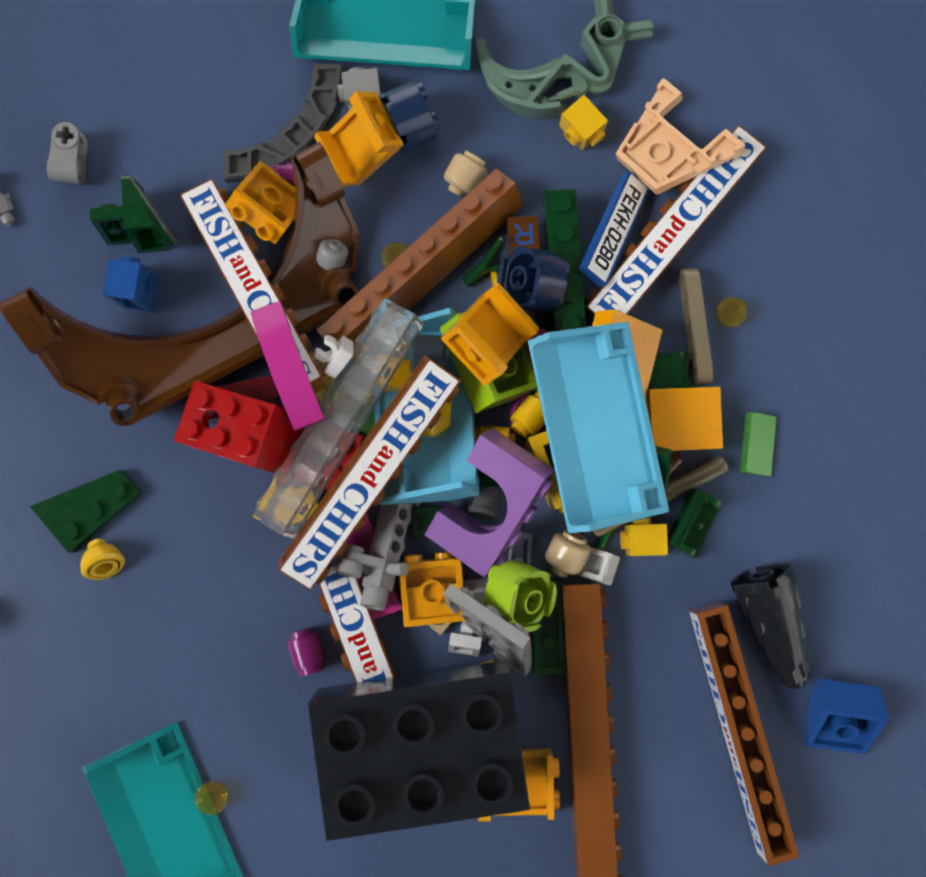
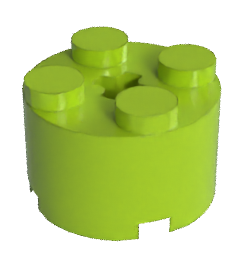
M508 560L501 565L496 564L492 566L489 570V580L486 585L482 605L486 607L489 604L495 607L503 615L502 619L511 625L515 622L524 627L528 632H533L541 626L539 621L544 616L549 617L556 602L557 588L555 583L551 582L549 573L520 560Z

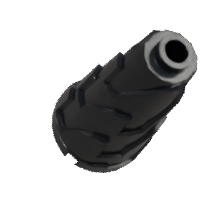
M789 563L767 564L756 567L757 572L752 575L749 574L748 570L736 575L730 582L732 590L738 598L746 620H750L760 647L763 646L774 674H777L780 683L787 685L789 689L803 687L810 676V665L803 639L806 635L799 610L802 606L793 565L790 566Z

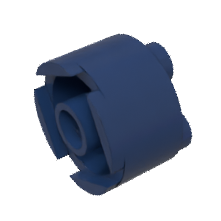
M409 81L379 95L404 144L400 148L401 153L410 151L436 138L437 129L441 128L435 111H429L425 100L428 99V96L421 81L417 83Z
M523 246L512 249L511 251L514 253L509 258H504L501 262L497 283L510 294L524 311L546 313L553 309H559L564 303L569 263L552 251Z

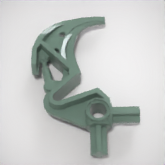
M594 0L596 17L582 31L580 45L597 76L566 53L561 58L558 57L533 69L515 70L506 68L491 58L486 48L485 38L476 39L481 71L490 92L510 111L522 117L537 120L557 118L566 110L565 103L561 101L574 96L580 98L586 95L587 92L602 94L609 90L616 75L624 43L653 38V22L651 20L623 23L622 19L613 14L611 0ZM609 32L614 37L607 38L603 36L601 33ZM557 79H571L572 87L559 91L556 95L549 98L544 96ZM506 84H511L512 87L507 88ZM530 88H536L534 92L530 91Z

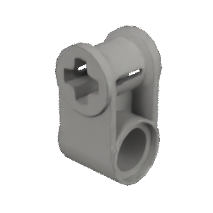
M61 122L52 130L50 154L47 161V175L49 180L53 182L82 185L86 180V161L89 143L86 136L79 132L72 123Z

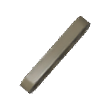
M697 268L681 269L679 272V286L688 353L692 356L690 361L691 375L695 385L709 384L713 381V366L700 273Z

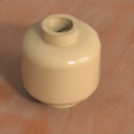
M466 150L464 154H455L444 173L445 181L450 184L448 190L463 198L465 193L468 194L487 177L488 171L484 167L486 162Z
M567 529L564 532L556 533L545 553V559L551 565L550 570L564 578L568 574H579L590 554V547L586 543L587 539L579 533H568Z

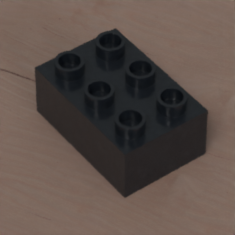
M506 660L318 688L308 702L326 841L530 810L511 675Z

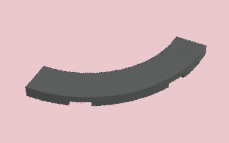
M313 64L311 84L305 98V103L298 115L294 116L278 132L277 136L263 144L259 143L237 150H225L224 181L226 183L242 182L260 160L267 166L286 165V162L291 163L292 155L312 146L316 142L314 135L318 131L326 129L336 110L339 101L337 84H343L341 72H344L343 64Z

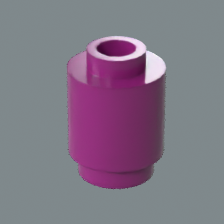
M305 628L291 633L292 639L287 641L294 669L299 671L300 677L323 670L322 662L325 661L317 632L310 633L309 628Z

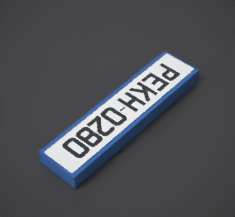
M630 171L622 174L578 269L599 287L607 285L650 190Z

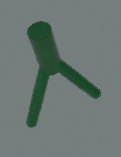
M504 237L497 238L484 260L461 278L468 288L487 272L499 271L500 265L489 266V263L504 242Z

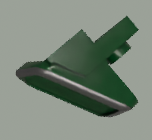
M121 176L122 206L104 204L100 208H90V220L107 245L132 243L138 253L168 251V247H173L177 244V239L167 228L144 193V188L132 176Z

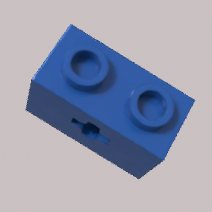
M121 256L120 260L109 259L103 296L124 309L153 312L159 277L152 273L148 266L142 265L138 258Z

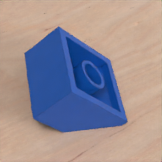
M818 678L808 697L804 745L867 754L889 720L881 687Z

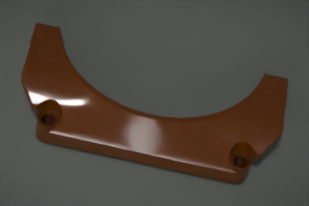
M320 142L291 156L295 182L294 220L282 257L272 275L268 278L271 285L277 282L286 298L281 301L284 309L286 310L291 307L300 324L294 327L299 335L304 332L306 334L323 325L359 292L349 273L357 271L360 232L344 199L345 192L325 148ZM337 239L345 244L348 249V257L344 266L329 270L319 266L316 261V254L323 240ZM31 287L0 302V310L29 352L39 356L60 387L89 400L95 405L105 402L109 407L111 420L119 426L132 425L190 395L194 381L209 385L264 356L260 342L241 307L215 322L187 332L160 336H139L111 332L82 322L55 307ZM346 287L349 288L346 295L338 296L340 290ZM122 404L131 405L126 410L116 409L119 405Z

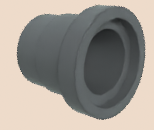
M479 486L480 495L474 496L472 506L468 507L467 513L483 519H498L499 512L496 511L499 491L491 487Z

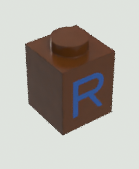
M538 215L507 217L508 258L514 253L511 250L515 247L523 246L540 249Z

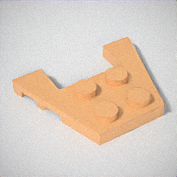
M665 78L657 85V92L650 102L646 103L645 111L638 123L633 124L616 152L617 160L656 195L740 156L746 151L745 144L727 129L722 131L706 147L700 149L666 121L663 117L679 104L683 97L682 92Z

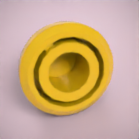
M95 539L88 543V549L81 558L80 569L82 576L85 578L103 580L116 575L124 567L126 560L117 547L106 543L104 539Z

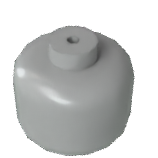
M337 239L323 240L318 247L316 261L325 270L344 266L348 257V249L345 244Z

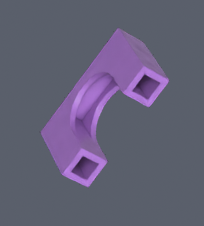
M494 428L480 435L466 461L491 477L502 488L507 499V515L503 524H483L450 502L437 511L425 533V536L484 578L488 576L492 566L496 564L501 565L507 561L508 557L505 555V552L509 547L514 548L523 533L519 529L524 522L528 524L536 514L538 508L534 505L539 497L543 499L553 486L550 478L555 472L550 466Z

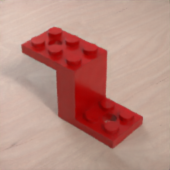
M194 381L174 441L251 467L329 490L366 437L319 422L295 431L284 408ZM217 412L219 421L215 427L210 428L209 418L213 413ZM328 450H332L335 455L334 461L329 466H325L323 456Z

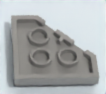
M450 584L443 593L446 605L456 614L461 611L462 618L467 622L466 626L477 637H481V641L485 642L488 638L489 645L494 650L493 653L501 661L506 660L508 666L526 677L532 668L529 632L518 623L514 622L511 625L502 619L503 615L495 607L489 604L485 607L477 602L476 596L467 588L461 587L458 589L453 584Z

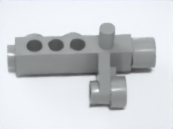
M413 503L381 505L369 555L363 554L364 548L348 545L343 559H339L336 573L350 578H361L362 573L364 574L362 582L364 590L360 603L362 607L385 611L388 594L393 590L396 575L405 576L408 573V565L406 563H399V560L405 548L404 538L407 526L411 521Z

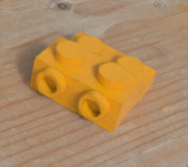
M260 160L234 190L224 206L230 210V214L235 220L245 221L253 227L260 239L270 240L276 244L294 220L295 187Z
M448 551L435 553V559L423 560L422 554L404 556V562H399L406 563L409 568L407 575L399 576L404 627L465 621L461 616V611L456 614L446 605L443 595L450 584H453L458 589L463 587L461 561L453 557Z

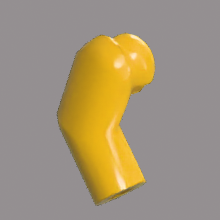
M452 401L450 403L445 402L439 411L441 416L432 429L427 428L422 434L423 437H435L449 428L451 424Z

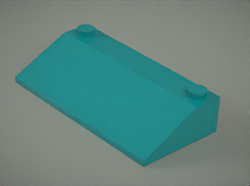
M296 0L289 24L293 58H304L307 60L321 59L445 68L455 71L470 70L476 0Z
M177 722L81 767L127 877H243Z

